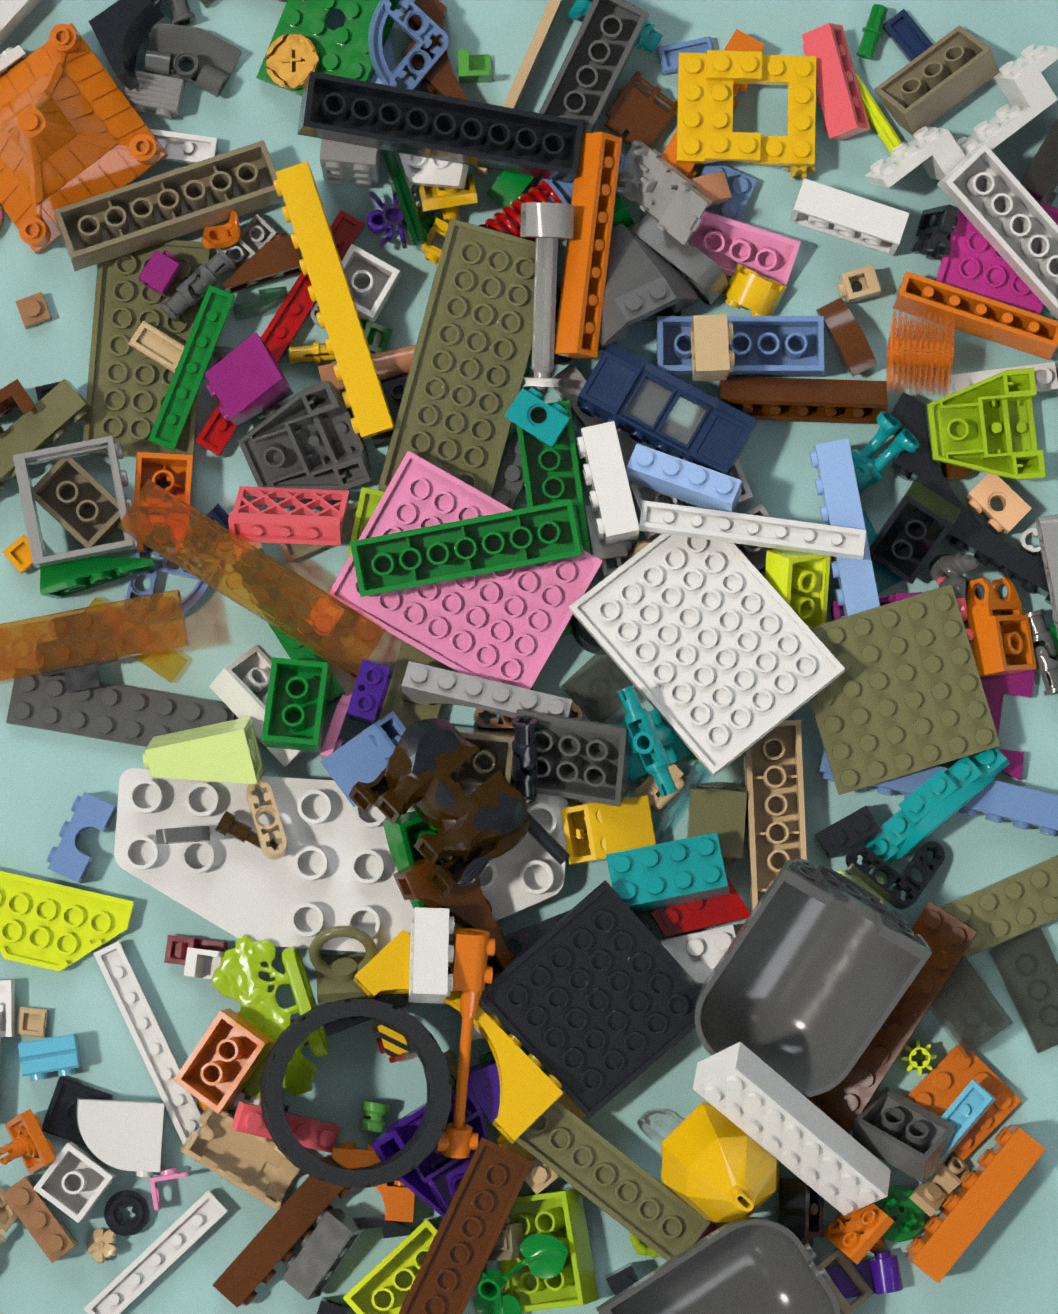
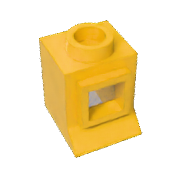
M437 217L427 236V242L421 247V253L425 254L424 258L435 265H438L448 228V223Z

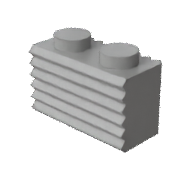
M136 71L139 85L131 91L125 87L124 95L137 113L144 114L145 111L155 112L157 117L163 119H171L172 116L179 117L185 89L184 80Z

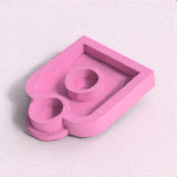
M352 693L350 695L342 694L340 702L336 707L322 747V753H320L322 760L345 744L341 738L349 718L347 710Z

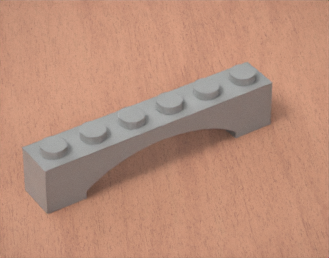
M411 661L408 662L402 683L403 700L428 706L431 703L461 705L494 712L510 718L516 717L517 709L569 718L572 713V699Z

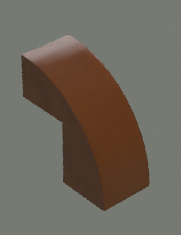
M841 298L816 310L818 316H824V330L833 338L842 365L852 376L877 365L863 331Z

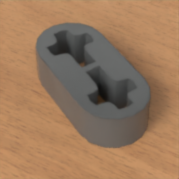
M210 826L156 830V844L210 841Z

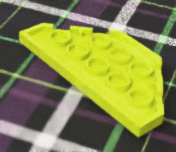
M0 871V953L7 960L61 972L128 930L135 902Z

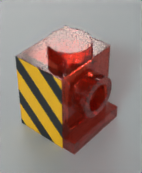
M387 1024L372 1028L373 1033H380L381 1037L376 1038L381 1055L386 1053L390 1063L406 1058L405 1052L410 1051L403 1035Z

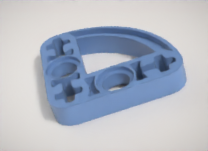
M380 0L371 18L368 32V49L372 66L383 85L396 87V78H403L408 72L414 74V79L412 76H408L403 82L406 86L405 89L413 90L447 49L449 44L448 35L411 0H400L398 2V5L403 10H407L408 7L411 8L410 11L404 14L402 20L399 19L403 15L400 10H391L392 4L389 0ZM412 15H418L422 20V26L417 31H413L408 25V20ZM387 16L416 41V44L392 73L387 66L382 47V34ZM439 35L440 38L438 41L441 45L440 47L433 46L428 51L429 53L433 54V56L430 57L427 52L421 50L420 48L421 46H423V48H428L432 44L430 36ZM416 54H420L425 61L421 70H415L411 65V59Z
M144 544V551H136L134 558H141V555L146 554L148 550H152L151 552L154 556L161 557V551L166 552L163 557V567H156L131 575L124 605L126 618L134 624L157 625L178 619L191 611L203 599L215 575V563L209 556L182 550V554H175V548ZM172 555H180L183 558V565L181 568L173 570L168 566V559ZM188 557H193L191 562L198 565L202 563V560H206L210 570H205L203 575H200L197 568L190 567V573L185 572L188 567ZM159 572L199 580L192 592L178 604L162 611L150 612ZM145 576L150 579V587L146 591H138L136 589L135 581L138 577ZM133 593L140 597L148 596L147 601L141 599L140 607L144 610V614H139L138 618H134V614L130 612V608H135L137 604V598H132Z

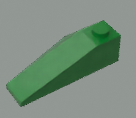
M92 557L41 567L40 593L43 596L59 599L159 567L161 564L159 560L152 558Z
M416 811L401 815L394 824L388 819L382 821L388 847L398 871L420 859H425L414 847L423 834H438L437 829L421 819ZM449 857L440 858L437 864L448 862ZM410 900L413 909L415 907L433 908L418 900Z

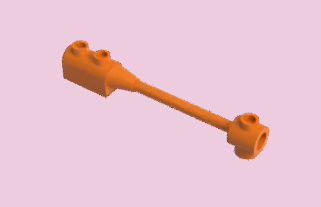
M454 928L453 935L454 958L453 963H451L450 974H453V991H460L462 1026L453 1123L446 1124L445 1130L436 1144V1151H442L444 1156L457 1159L470 1157L471 1150H476L478 1146V1133H472L473 1127L464 1124L473 1020L476 1016L482 992L485 990V984H492L493 967L487 966L488 956H494L495 939L489 938L490 933L481 929Z

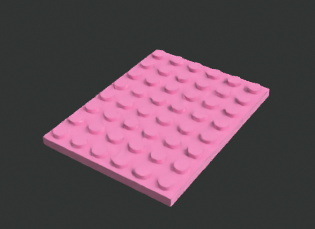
M408 451L358 540L512 511L513 509L413 452ZM584 550L585 555L360 597L351 552L327 597L459 673L531 690L573 616L569 606L586 593L603 560Z

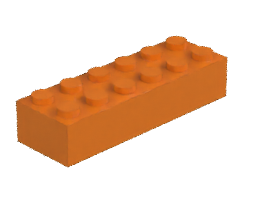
M1010 1126L1008 1129L1003 1127L994 1139L997 1143L991 1150L986 1149L977 1160L979 1166L975 1171L967 1172L960 1183L962 1187L955 1195L950 1193L943 1201L941 1206L944 1209L938 1216L933 1215L924 1225L926 1232L920 1239L915 1237L907 1246L906 1250L909 1253L905 1257L937 1283L943 1279L1046 1150L1020 1127Z

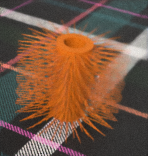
M895 309L893 311V317L897 315ZM899 312L898 327L896 328L895 325L897 323L896 318L893 319L892 325L890 323L886 362L888 368L886 369L888 374L886 379L888 381L886 382V387L889 388L892 385V390L895 391V379L898 374L899 379H897L899 385L905 380L903 382L904 387L908 388L909 384V389L913 392L915 387L914 380L916 385L920 381V385L925 387V389L927 387L931 392V378L933 375V384L938 382L939 387H944L948 392L950 369L952 368L954 357V324L950 323V320L948 323L945 317L943 323V319L939 315L940 326L938 329L936 322L932 324L930 319H925L921 315L920 327L919 322L914 325L913 319L909 321L907 316L902 317V313ZM918 312L916 313V321L920 319ZM934 313V320L938 321L937 315ZM932 386L933 393L936 394V386ZM915 387V392L918 394V387Z

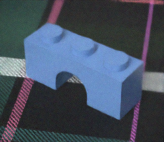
M84 792L82 797L78 795L71 808V811L74 812L71 821H65L60 830L59 836L62 839L58 848L54 846L48 855L47 862L50 863L48 869L73 881L82 883L93 858L80 850L78 845L79 836L84 830L89 828H95L106 833L117 807Z

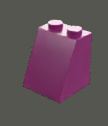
M257 332L248 337L205 373L209 380L205 384L213 399L218 396L222 404L218 407L226 422L231 420L236 427L294 394L271 351Z

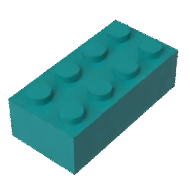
M717 832L606 854L612 888L634 913L730 894Z

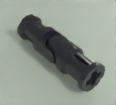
M517 716L512 720V726L515 728V740L512 741V777L515 779V788L521 792L525 802L532 803L538 798V793L535 791V779L538 776L537 741L534 740V728L537 725V719L532 716Z

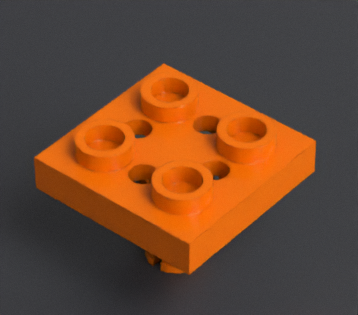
M31 1109L4 1124L12 1142L0 1147V1156L7 1152L9 1153L0 1159L3 1165L21 1156L29 1174H32L56 1160L54 1146L48 1139L46 1140L41 1130L42 1123L39 1117L32 1113Z
M872 1203L847 1215H843L840 1212L823 1232V1236L853 1262L858 1264L869 1251L872 1253L880 1251L875 1243L882 1248L884 1247L885 1241L882 1235L894 1223V1220Z

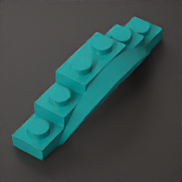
M995 747L975 753L970 758L968 756L962 757L946 772L940 769L898 804L901 810L880 826L883 831L865 847L873 851L888 865L895 860L901 859L995 780L996 775L1008 766L1010 762Z

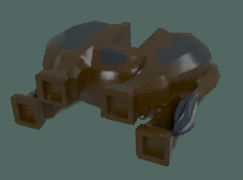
M430 718L409 725L401 736L400 741H398L386 764V768L373 782H357L350 791L349 798L364 814H368L373 807H377L392 824L396 823L400 816L406 814L412 806L421 819L437 829L438 834L436 835L423 834L414 847L432 866L440 858L452 857L448 862L436 865L427 876L430 884L443 897H446L455 885L466 887L473 884L489 861L510 851L525 837L529 829L528 806L521 792L506 780L500 770L468 796L462 785L455 780L466 771L480 749L464 739L453 724L446 719Z

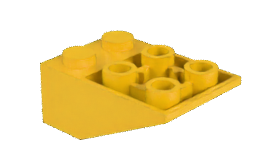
M648 795L625 798L620 807L589 803L560 809L566 848L570 854L568 860L571 865L607 860L606 854L656 844Z

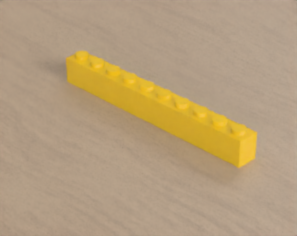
M306 161L276 171L277 180H274L273 183L278 197L283 196L286 206L282 207L286 222H292L295 231L290 234L295 249L300 248L303 256L299 263L303 275H309L312 284L308 286L312 302L317 301L320 312H317L316 316L321 329L326 328L329 338L325 339V344L329 355H335L337 365H334L333 368L338 382H344L346 391L342 392L346 407H352L355 417L350 420L355 435L360 433L361 437L366 439L394 429V422L311 166Z

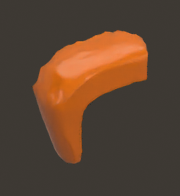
M231 211L228 223L204 228L202 244L206 249L227 248L237 243L241 238L239 218L236 211Z

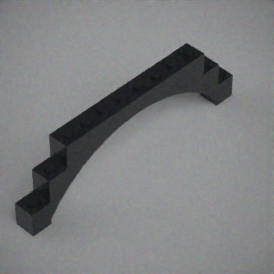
M903 392L891 412V415L902 424L893 436L896 437L902 429L906 428L915 436L920 446L913 453L905 450L898 454L891 466L895 469L894 473L907 481L910 478L916 480L961 509L954 525L945 536L950 540L949 544L960 551L968 550L974 554L973 557L979 563L985 566L988 564L998 568V574L1008 577L1010 580L1015 578L1022 583L1021 587L1032 594H1036V592L1046 597L1045 601L1051 605L1043 558L1031 555L1005 542L987 529L967 510L946 481L937 461L932 460L931 444L924 416L927 405Z

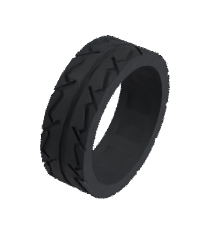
M342 999L319 1005L296 1018L279 1035L270 1050L261 1076L260 1087L261 1109L266 1128L283 1155L295 1167L312 1177L345 1188H370L393 1182L415 1169L433 1151L442 1136L449 1117L452 1098L451 1077L446 1057L434 1036L414 1016L399 1007L373 999ZM357 1016L371 1018L389 1025L403 1035L415 1049L424 1068L427 1082V1103L422 1121L415 1134L400 1151L387 1160L368 1167L344 1168L320 1161L306 1151L296 1139L286 1120L282 1102L283 1080L288 1063L294 1052L309 1034L326 1023L344 1017Z

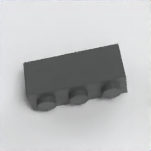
M340 1208L325 1210L316 1220L317 1227L313 1233L308 1234L301 1243L303 1248L286 1266L288 1271L282 1279L307 1300L319 1297L364 1230L361 1225Z

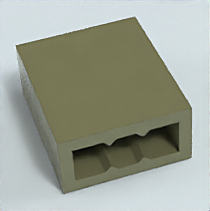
M690 784L686 838L717 832L723 861L735 862L736 858H743L747 803L746 787Z

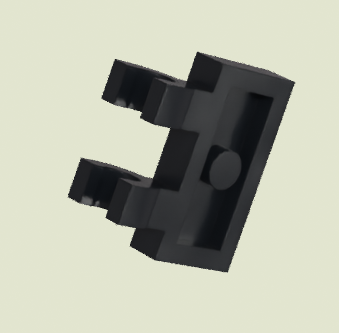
M948 204L923 210L916 236L919 238L913 247L912 253H922L925 246V250H927L926 258L930 260L936 259L938 243L941 248L939 256H949L951 246L946 237L952 233L957 225L958 219L956 216L959 208Z

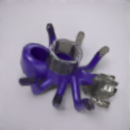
M393 183L391 184L394 203L387 206L383 204L373 191H370L369 195L382 210H373L368 214V229L379 235L389 230L387 236L380 242L379 248H383L386 243L390 242L394 232L399 230L402 248L406 249L407 242L403 225L405 224L407 227ZM416 185L411 187L413 197L417 189ZM419 202L417 205L418 209L422 205L421 202Z

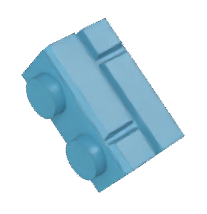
M77 1034L18 1043L23 1077L30 1076L31 1081L47 1079L48 1072L58 1071L59 1076L76 1074L75 1068L82 1067Z

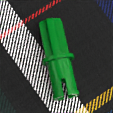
M880 4L872 6L866 27L862 28L864 34L856 54L857 56L867 60L874 58L873 55L879 37L883 36L881 30L888 11L885 6Z

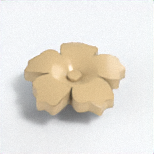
M97 1228L92 1233L93 1239H89L87 1249L89 1253H92V1258L97 1263H104L105 1257L110 1258L116 1255L117 1248L112 1245L116 1241V1233L113 1230L105 1231L104 1229Z

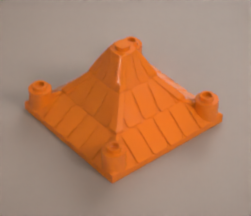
M72 23L56 25L50 32L49 41L0 77V205L18 228L21 239L29 244L36 254H39L61 237L54 214L55 209L130 185L169 156Z

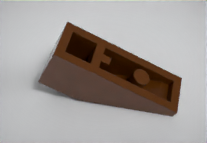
M281 233L273 236L272 241H268L223 283L224 290L234 293L302 272L299 260L302 259L299 249H295L291 235Z

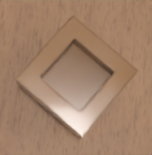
M42 292L15 301L26 329L52 320Z

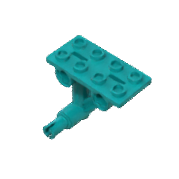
M634 685L617 691V695H619L627 714L625 722L618 724V726L628 727L629 781L649 773V775L652 774L661 798L678 791L668 767L671 763L692 755L693 752L655 709L648 711L646 708H642Z

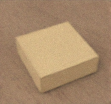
M19 1007L16 1035L45 1038L49 1010Z

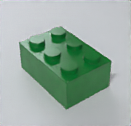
M272 657L261 738L265 747L322 753L332 669L329 663Z

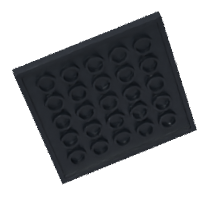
M605 880L492 978V984H485V990L482 992L481 999L521 1042L524 1048L538 1059L542 1064V1068L561 1083V1089L583 1114L590 1119L695 1028V1005L701 987Z

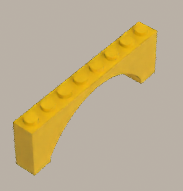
M403 929L354 976L353 981L370 999L374 1000L376 997L383 995L409 994L410 933L408 934ZM452 990L450 991V996H446L443 1003L461 1013L460 991ZM480 1001L473 1024L482 1033L492 1051L500 1084L498 1117L492 1124L513 1144L562 1096L563 1092L560 1090L562 1085L553 1075L547 1076L540 1069L542 1064L532 1054L527 1056L520 1049L522 1046L521 1042L513 1034L507 1035L500 1028L502 1023L492 1013L487 1015L480 1008L482 1006Z

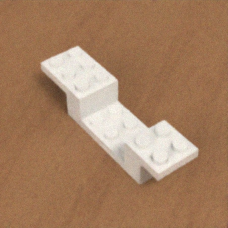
M1035 44L1025 48L1020 53L1022 55L1020 58L1004 64L999 69L1000 73L993 77L1010 105L1006 104L996 110L995 117L989 121L985 120L974 127V133L967 138L962 137L955 141L948 129L927 126L920 128L913 134L914 138L907 144L905 142L899 144L891 151L892 155L886 160L880 159L870 167L871 171L865 175L870 185L889 188L920 164H922L931 179L942 180L977 146L986 144L993 150L1058 100L1041 73L1058 60V48L1045 45L1035 46Z

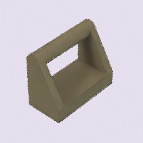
M837 1248L815 1265L817 1268L822 1266L825 1268L836 1259L861 1295L848 1303L833 1281L829 1282L828 1285L837 1299L840 1313L851 1314L871 1297L874 1292L848 1256Z

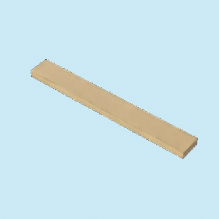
M549 0L503 107L517 108L564 0ZM476 167L477 175L486 178L489 169Z

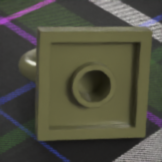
M334 926L323 930L312 940L309 947V958L317 970L318 1003L334 1002L342 999H370L353 981L354 976L377 955L375 942L363 930L352 926ZM337 937L356 939L365 948V953L320 956L321 947L327 941Z

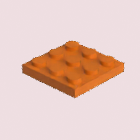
M959 1041L905 1097L939 1117L945 1113L972 1079L980 1083L996 1098L952 1151L964 1161L1022 1100L962 1041Z

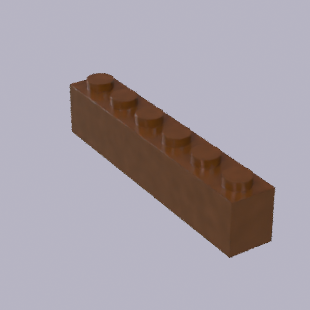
M727 376L726 380H720L719 400L757 420L878 424L876 420L877 415L881 411L887 412L886 381Z
M328 1155L322 1160V1162L329 1165L341 1167ZM309 1175L212 1286L237 1308L242 1303L247 1306L258 1294L254 1290L261 1281L265 1285L276 1274L273 1267L280 1260L285 1263L296 1251L292 1247L299 1238L303 1241L308 1234L312 1233L314 1228L311 1224L322 1212L334 1208L330 1203L336 1196L342 1199L351 1188L323 1182Z

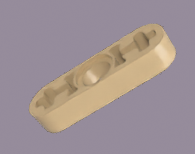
M259 780L258 783L248 785L246 798L262 853L268 859L276 860L285 855L287 839L272 788L266 781ZM257 789L264 793V806L261 807L258 797L254 796ZM262 814H271L275 818L274 823L270 826L260 824L258 819ZM273 832L275 842L279 844L278 850L268 847L270 845L269 834Z

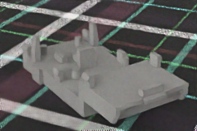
M633 141L631 143L632 147L625 157L626 166L618 174L616 191L625 193L624 196L631 202H637L643 212H649L659 220L657 228L662 232L667 231L680 243L688 245L690 236L693 231H697L702 222V215L707 206H710L712 202L695 189L697 186L695 183L664 160L660 152L656 149H650L642 141Z

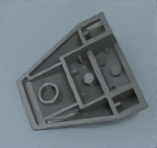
M622 223L612 227L599 334L601 348L626 337L628 326L671 306L674 313L699 302V298L687 278Z
M330 380L303 389L238 440L258 487L346 490L372 481L364 439L360 433L355 435L350 420L354 418L350 407H346L342 392Z

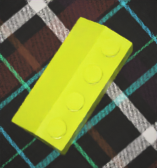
M782 549L767 550L765 579L809 628L826 623L831 556Z

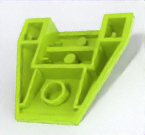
M1034 368L1005 370L927 404L932 460L1014 480L1046 478L1043 450L1037 449L1032 399L1037 395Z

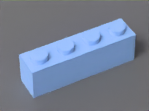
M636 444L626 467L628 482L704 509L734 512L741 496L742 480L640 444Z

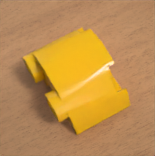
M738 263L729 281V286L724 291V294L727 296L725 302L738 309L741 306L750 309L752 316H774L787 286L763 277Z

